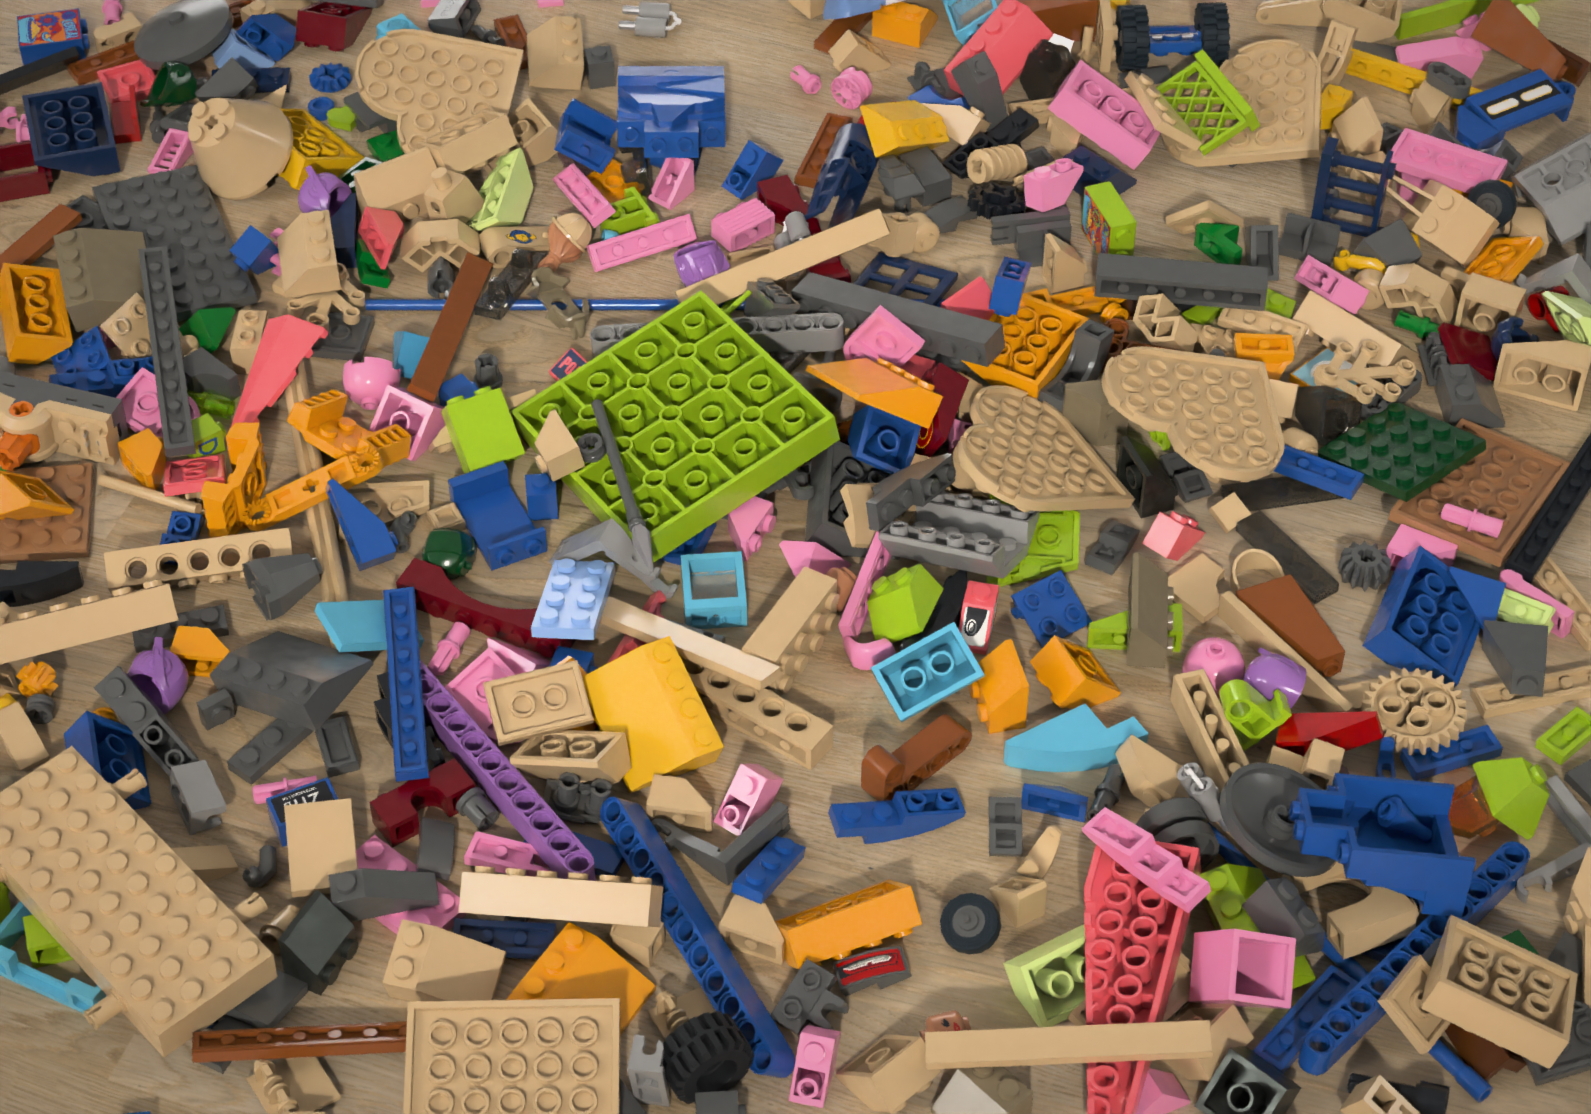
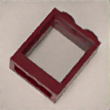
M31 141L0 146V172L37 166L34 162ZM37 166L38 171L0 178V202L49 194L48 182H53L51 169Z

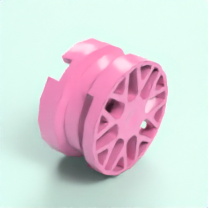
M848 67L833 80L831 92L841 106L847 109H855L870 97L872 84L862 70L858 72L855 70V67Z

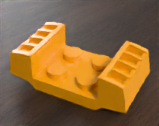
M331 389L309 399H304L301 402H296L287 418V422L302 433L306 442L336 460L346 455L349 457L355 454L356 451H361V448L366 449V447L370 449L372 447L379 452L383 459V468L387 465H392V463L400 462L404 458H409L411 435L397 424H393L373 432L357 425L353 419L343 416L348 395ZM374 459L365 460L361 464L362 468L370 467V464L373 465Z
M237 422L230 428L226 435V441L233 473L229 474L227 484L205 481L203 484L201 499L203 500V509H205L207 528H209V538L236 535L240 530L246 528L247 525L242 519V512H246L247 504L260 500L267 486L265 476L267 462H265V452H263V443L261 442L260 423Z

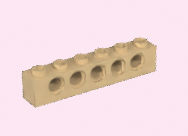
M288 527L104 552L108 589L112 593V590L130 586L131 592L144 589L143 583L161 579L162 584H178L179 588L195 587L197 582L209 580L210 584H221L228 582V577L240 576V580H245L242 564L253 560L254 553L258 549H268L271 552L270 557L294 555L291 532ZM231 552L237 553L240 559L236 565L227 566L223 563L226 554ZM202 556L209 559V564L204 570H195L192 567L193 561L197 557ZM167 561H175L178 563V568L175 573L167 575L162 573L163 564ZM137 565H144L147 567L146 575L140 579L132 578V569Z
M680 657L702 703L706 706L708 714L809 770H812L833 747V725L829 724L824 718L807 712L800 705L787 701L770 689L764 688L760 691Z

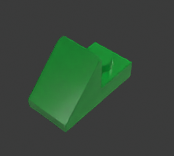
M1214 223L1197 224L1194 241L1196 248L1216 263L1241 265L1243 249L1237 245L1239 226Z

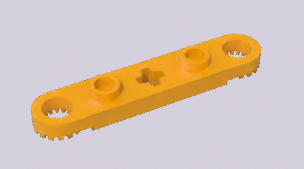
M361 448V451H356L355 454L349 457L346 455L266 494V497L256 502L252 501V504H247L246 512H242V519L252 531L265 530L329 499L325 491L329 480L334 479L347 490L376 476L383 468V459L374 448ZM374 459L373 465L370 464V467L362 468L361 464L365 460ZM315 485L316 491L311 493L310 487ZM265 511L264 517H260L261 520H252V517L257 512Z

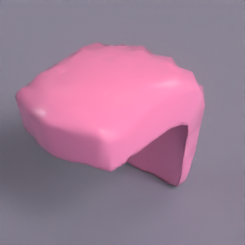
M845 636L843 640L844 650L852 666L860 670H871V667L896 653L894 646L886 638L870 643H858L849 636Z

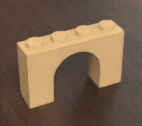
M1338 861L1329 871L1313 877H1296L1277 872L1279 878L1287 877L1297 887L1299 894L1331 883L1355 885L1369 894L1362 901L1327 913V939L1343 959L1404 938L1416 928V918L1419 916V911L1412 898H1408L1404 894L1385 887L1366 886L1360 879L1346 878L1343 864H1339Z

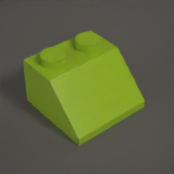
M921 564L910 568L904 567L888 577L882 576L872 585L873 591L867 600V606L875 641L886 638L891 643H895L923 632L944 588Z

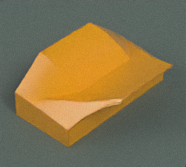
M1235 333L1233 342L1236 358L1265 362L1269 379L1279 381L1287 365L1294 360L1292 335Z

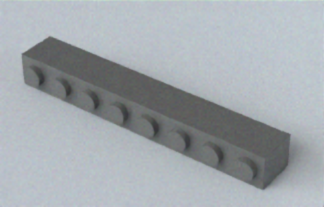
M811 272L791 290L792 298L800 304V309L795 314L837 313L843 317L845 328L856 330L881 305L925 340L921 349L988 367L1005 348L1002 324Z

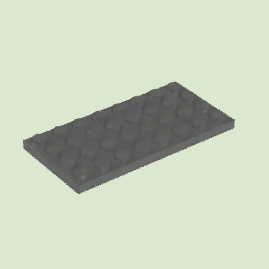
M197 165L184 166L179 169L161 171L151 175L132 177L127 180L104 183L92 187L93 196L108 230L143 232L147 248L167 246L177 322L189 319L199 309L228 307L235 309L257 304V295L247 273L233 262L236 258L229 251L234 245L207 184L199 174Z

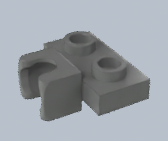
M806 959L772 1011L771 1017L774 1022L800 1037V1032L809 1023L816 1027L835 1030L826 1019L827 1014L834 1010L846 1014L849 1011V1005L842 998L830 992L837 981L836 976Z

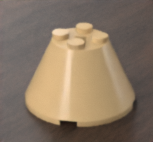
M212 98L205 102H198L192 108V116L188 124V138L191 141L199 174L209 190L215 195L228 200L246 199L265 190L268 187L266 184L275 174L278 173L280 175L291 155L293 130L288 117L277 106L261 100Z

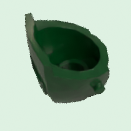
M177 61L163 63L154 78L147 100L140 101V106L171 107L183 105L196 98L194 93L197 91V81L191 69Z
M433 529L426 538L422 548L423 559L420 560L440 566L449 580L465 576L472 569L475 560L476 544L474 538L464 531L457 529Z

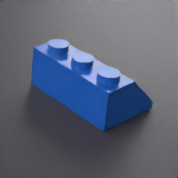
M86 711L64 733L66 749L73 746L107 783H115L136 768L145 778L147 786L126 798L125 801L133 810L148 807L151 804L142 745L132 735L133 732L128 726Z

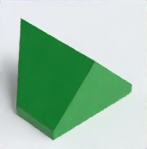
M232 307L199 309L178 330L181 331L183 336H195L199 342V348L202 347L212 354L218 348L236 310Z

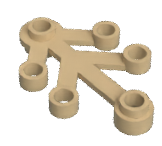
M337 262L341 290L348 295V302L336 291L293 296L295 299L287 302V314L300 317L304 314V308L319 303L316 313L309 314L306 321L324 327L329 331L328 314L333 304L343 313L344 323L355 325L360 321V310L358 308L365 305V293L358 290L348 281L349 273L346 267Z
M1365 340L1359 350L1360 354L1350 369H1340L1344 361L1351 358L1354 347L1348 342L1341 341L1338 343L1330 363L1320 364L1314 370V383L1319 389L1332 391L1337 387L1356 397L1363 404L1371 403L1376 393L1388 402L1397 401L1401 393V388L1397 384L1402 386L1410 385L1416 375L1415 364L1407 359L1396 362L1394 366L1365 368L1370 359H1374L1379 351V345L1373 340ZM1391 378L1395 383L1389 382L1384 385L1375 379ZM1353 380L1361 385L1357 387L1349 381Z

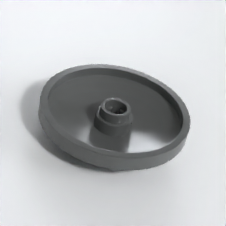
M179 0L157 12L141 27L134 42L135 52L143 65L155 70H159L162 64L168 61H177L185 65L191 64L208 55L225 40L233 26V14L224 0Z
M1253 763L1236 770L1221 791L1220 811L1226 828L1237 844L1261 864L1286 875L1313 877L1329 871L1337 861L1326 856L1301 854L1298 840L1293 839L1294 821L1289 819L1290 803L1292 800L1296 801L1299 788L1322 789L1304 775L1277 764Z

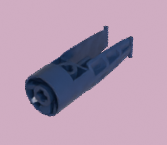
M850 123L838 130L817 179L807 214L804 215L806 220L825 212L833 196H839L828 229L854 218L878 162L864 124Z

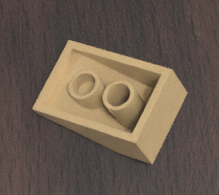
M529 98L509 114L508 119L518 142L517 145L510 149L513 151L521 148L528 167L545 162L558 152L554 150L558 131ZM496 156L488 165L483 167L488 174L497 166L495 163L500 156Z
M1568 340L1505 343L1501 348L1493 383L1494 390L1578 411L1591 367V346Z
M402 919L382 984L389 997L411 1002L493 1000L505 961L506 951L437 926Z

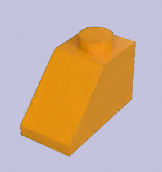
M147 428L118 442L117 445L123 466L141 486L158 491L165 472V463L167 462L164 440L161 436L156 437Z
M178 626L170 652L178 656L185 664L189 676L210 677V673L230 652L209 628L197 626Z

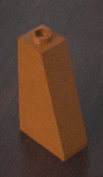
M1016 0L1028 6L1052 33L1072 41H1082L1084 26L1094 27L1092 42H1095L1098 0Z
M1492 0L1471 35V38L1531 72L1542 69L1553 81L1555 79L1560 81L1568 69L1564 65L1567 59L1510 0Z
M1291 574L1236 591L1235 596L1320 675L1331 677L1341 672L1345 655L1344 648Z

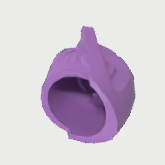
M309 165L305 168L309 177L304 181L298 195L299 208L302 213L329 210L331 219L350 195L351 189L349 185L340 180L336 175L329 172L317 174Z
M715 240L687 245L677 250L673 255L679 278L685 287L730 269L726 257Z
M155 637L152 650L142 651L135 657L127 673L134 683L147 693L164 714H167L181 700L187 690L189 678L187 668L178 656L163 648L162 637Z
M1259 648L1258 652L1262 655L1255 658L1249 664L1243 680L1269 701L1275 698L1273 692L1279 689L1286 695L1291 709L1304 688L1307 674L1306 668L1287 657Z

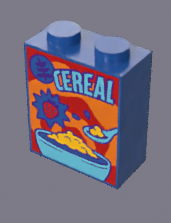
M79 8L17 16L19 48L23 66L70 47H76L79 53L78 61L86 58L85 49H90L87 34L88 26L86 18H81Z

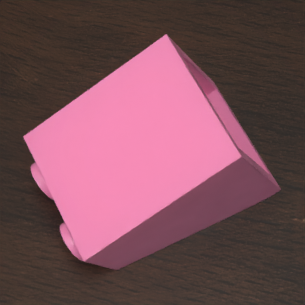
M1239 929L1195 932L1189 1002L1234 1004L1236 1007L1291 1009L1296 938Z

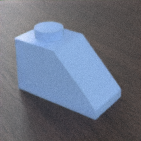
M231 29L225 40L212 51L214 63L219 69L231 57L244 69L270 68L275 64L273 58L236 34L234 29Z

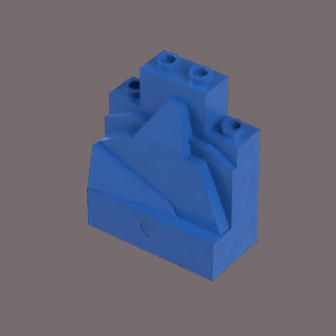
M618 66V147H644V158H699V147H725L724 66Z
M1335 773L1332 786L1328 785L1326 790L1299 788L1296 801L1292 800L1290 803L1289 819L1294 821L1293 839L1298 840L1301 854L1326 856L1338 861L1339 864H1343L1346 878L1360 879L1366 886L1385 887L1418 900L1421 914L1453 915L1456 917H1462L1476 860L1475 857L1459 856L1448 817L1455 789L1454 784ZM1391 797H1399L1418 821L1432 830L1431 838L1428 841H1423L1412 833L1380 826L1378 823V809L1380 805Z

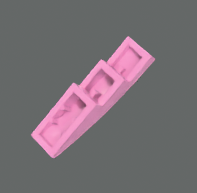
M1106 807L1082 828L1083 833L1128 872L1187 913L1211 892L1208 881L1184 868L1181 858L1157 845L1151 833Z

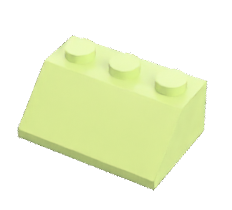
M1550 291L1543 292L1542 296L1563 339L1591 346V304L1582 298Z
M1084 924L1003 963L1015 996L1038 1027H1052L1068 1019L1069 1014L1086 999Z

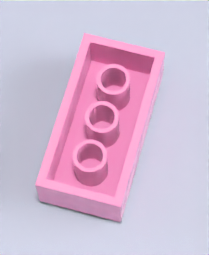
M1082 60L1077 63L1063 81L1047 108L1133 170L1137 168L1151 151L1161 133L1155 130L1135 98Z

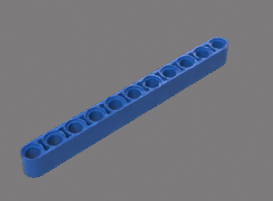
M616 797L607 798L600 809L602 823L634 876L652 878V885L663 886L661 921L664 923V926L715 1011L729 1014L754 1052L753 1063L750 1069L759 1075L786 1078L794 1070L795 1056L643 807L636 802Z
M1513 841L1504 843L1473 872L1463 915L1458 918L1476 926L1517 886V881L1524 875L1530 859V852L1523 844ZM1430 914L1307 1032L1298 1057V1063L1305 1072L1311 1075H1322L1327 1072L1386 1014L1377 1001L1412 957L1422 956L1436 938H1442L1450 916Z

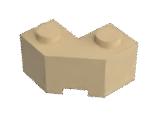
M459 219L420 221L401 238V259L422 273L440 256L460 268L467 252L475 256L480 253L479 233Z
M1415 263L1388 266L1378 286L1388 309L1414 306L1418 317L1423 319L1425 316L1429 317L1431 322L1439 325L1443 322L1450 324L1459 305L1450 282Z
M1164 294L1139 296L1133 321L1152 345L1186 352H1193L1198 333L1181 315L1179 316L1180 310Z
M1314 738L1305 756H1301L1273 745L1264 763L1277 764L1292 769L1309 778L1322 790H1326L1328 785L1332 786L1334 774L1340 771L1345 749Z

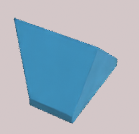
M395 331L393 337V368L396 370L401 369V377L412 379L429 340L428 337L406 331Z

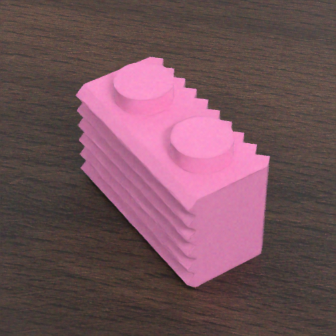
M757 197L748 202H741L736 208L726 213H719L711 220L712 237L729 252L743 250L744 247L747 248L748 245L756 243L757 240L760 241L762 238L764 239L766 236L769 237L770 234H774L775 214L767 206H764L760 200L758 201Z

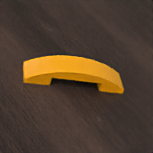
M1095 286L1051 296L1047 288L1024 293L1082 316L1101 312L1112 302L1121 303L1126 300L1095 297Z

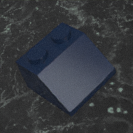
M1082 145L1063 157L1073 159L1074 163L1083 166V173L1073 188L1075 192L1083 197L1085 187L1110 181L1119 195L1137 184V179Z

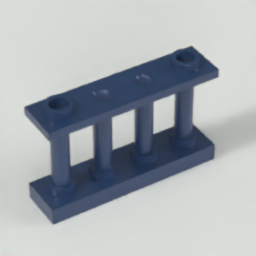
M1328 137L1321 154L1311 218L1340 225L1341 232L1368 237L1384 228L1380 226L1388 179L1393 180L1396 163H1392L1394 151L1388 150L1384 163L1374 162L1341 154L1342 151L1337 150L1339 139ZM1338 165L1381 174L1379 185L1338 176V173L1333 172L1334 167L1338 168ZM1339 187L1377 196L1376 204L1372 206L1334 197V194L1330 193V189ZM1331 208L1370 216L1373 217L1372 225L1368 227L1333 219L1326 212L1331 210Z

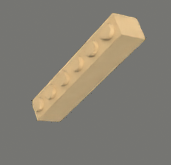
M157 579L143 583L144 589L131 592V588L128 586L112 590L113 596L100 599L99 594L80 598L81 604L69 607L68 602L58 603L49 606L50 612L38 615L36 609L18 613V620L6 622L5 617L0 618V664L178 621L170 584H162V580Z
M1200 669L1174 675L1170 700L1205 775L1212 779L1221 793L1232 774L1250 763L1230 722L1225 717L1223 707L1205 670Z
M475 866V872H462L459 912L660 927L663 886L652 885V878L632 877L631 883H620V876L600 875L599 881H589V874L568 872V879L557 878V872L537 870V876L532 877L526 876L525 869L506 868L505 875L495 874V867Z

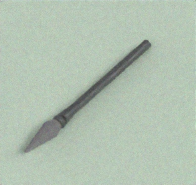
M596 399L591 403L624 503L628 528L632 533V544L649 571L653 573L650 531L646 528V522L637 508L603 402Z

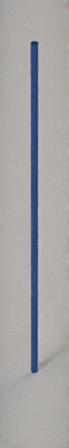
M366 299L365 307L366 310H442L446 299ZM478 299L473 310L547 309L539 299ZM571 299L579 310H582V299ZM587 299L590 306L589 310H671L679 304L678 299ZM911 299V300H914V301H918V302H922V303H923L925 299ZM941 299V301L937 304V307L941 308V303L946 299ZM745 301L735 310H744ZM552 303V305L555 304L559 309L566 310L567 305L565 303Z

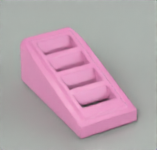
M172 128L168 129L147 170L149 174L179 169L184 165L193 153L188 132ZM161 165H162V166H167V167H169V168H168V169H163V168H160V166H161Z

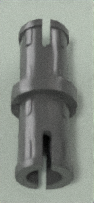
M1111 764L1108 767L1103 782L1096 787L1094 792L1095 799L1087 812L1089 820L1093 818L1094 813L1097 815L1104 807L1111 810L1113 805L1119 802L1121 798L1120 790L1125 781L1123 772L1119 776L1121 771L1119 764Z

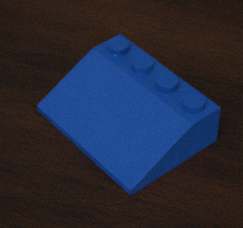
M1418 546L1398 562L1363 643V647L1388 665L1400 669L1406 668L1409 672L1415 671L1416 668H1419V670L1426 669L1427 672L1432 671V678L1436 679L1443 675L1444 684L1454 682L1455 687L1459 684L1481 627L1474 615H1471L1451 576L1447 574L1449 567L1422 546Z

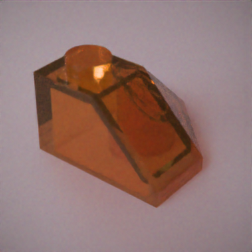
M1475 775L1455 787L1448 814L1453 835L1471 839L1476 835L1482 838L1492 833L1497 828L1496 824L1499 823V820L1492 816L1477 776Z

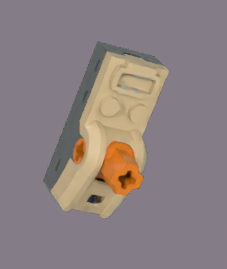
M0 371V466L2 469L13 472L22 463L32 464L43 461L54 452L110 465L117 463L120 458L117 443L129 437L122 399Z

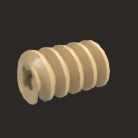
M1016 144L976 149L971 152L967 160L968 176L976 184L1014 178L1024 174L1027 170L1026 155L1023 149Z

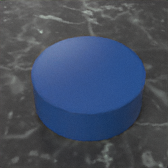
M327 97L314 98L308 104L309 113L319 121L327 120V112L335 108L333 100Z

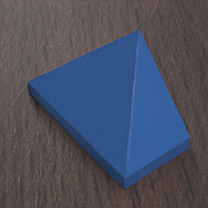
M1024 783L1022 809L1085 823L1088 797L1062 786Z

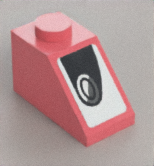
M968 581L962 605L959 631L972 653L987 654L997 613L999 585Z

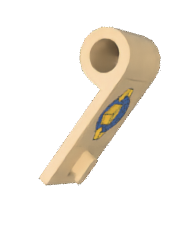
M549 226L489 227L480 233L479 245L488 262L493 264V268H504L512 263L516 251H550L548 240Z

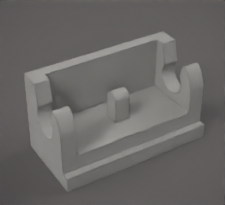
M206 760L172 766L169 790L189 835L196 834L197 831L219 826L222 823L219 817L208 819V817L226 812L227 805Z
M635 1034L627 1067L633 1096L638 1103L670 1107V1085L666 1080L662 1065L664 1056L663 1043L659 1040L656 1044V1052L652 1055H646L643 1051L645 1049L644 1035Z

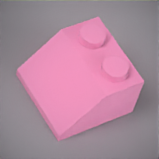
M387 385L369 431L376 432L393 424L399 425L411 435L410 454L407 459L416 461L428 449L434 437L445 426L441 410L444 407L407 391L406 388Z

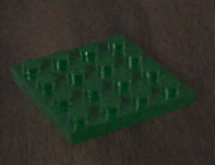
M1395 402L1389 404L1384 411L1370 416L1365 421L1318 450V457L1363 473V483L1407 502L1485 451L1486 440L1452 426L1447 422L1440 421L1423 412L1407 407L1402 403Z

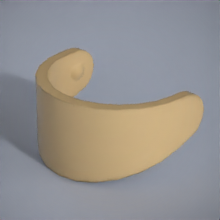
M1248 549L1241 552L1234 560L1230 587L1234 595H1236V591L1241 590L1236 576L1248 569L1264 570L1275 578L1285 575L1279 562L1270 553L1261 549Z
M1048 826L1028 852L1016 872L1029 878L1042 880L1048 873L1056 856L1061 840L1060 829L1056 826Z

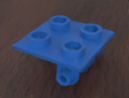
M98 326L84 333L72 343L71 347L51 357L57 374L107 370V363L111 360Z
M1061 570L1011 595L1015 603L1014 607L1011 608L1013 617L1015 619H1025L1042 648L1054 635L1064 638L1092 622Z

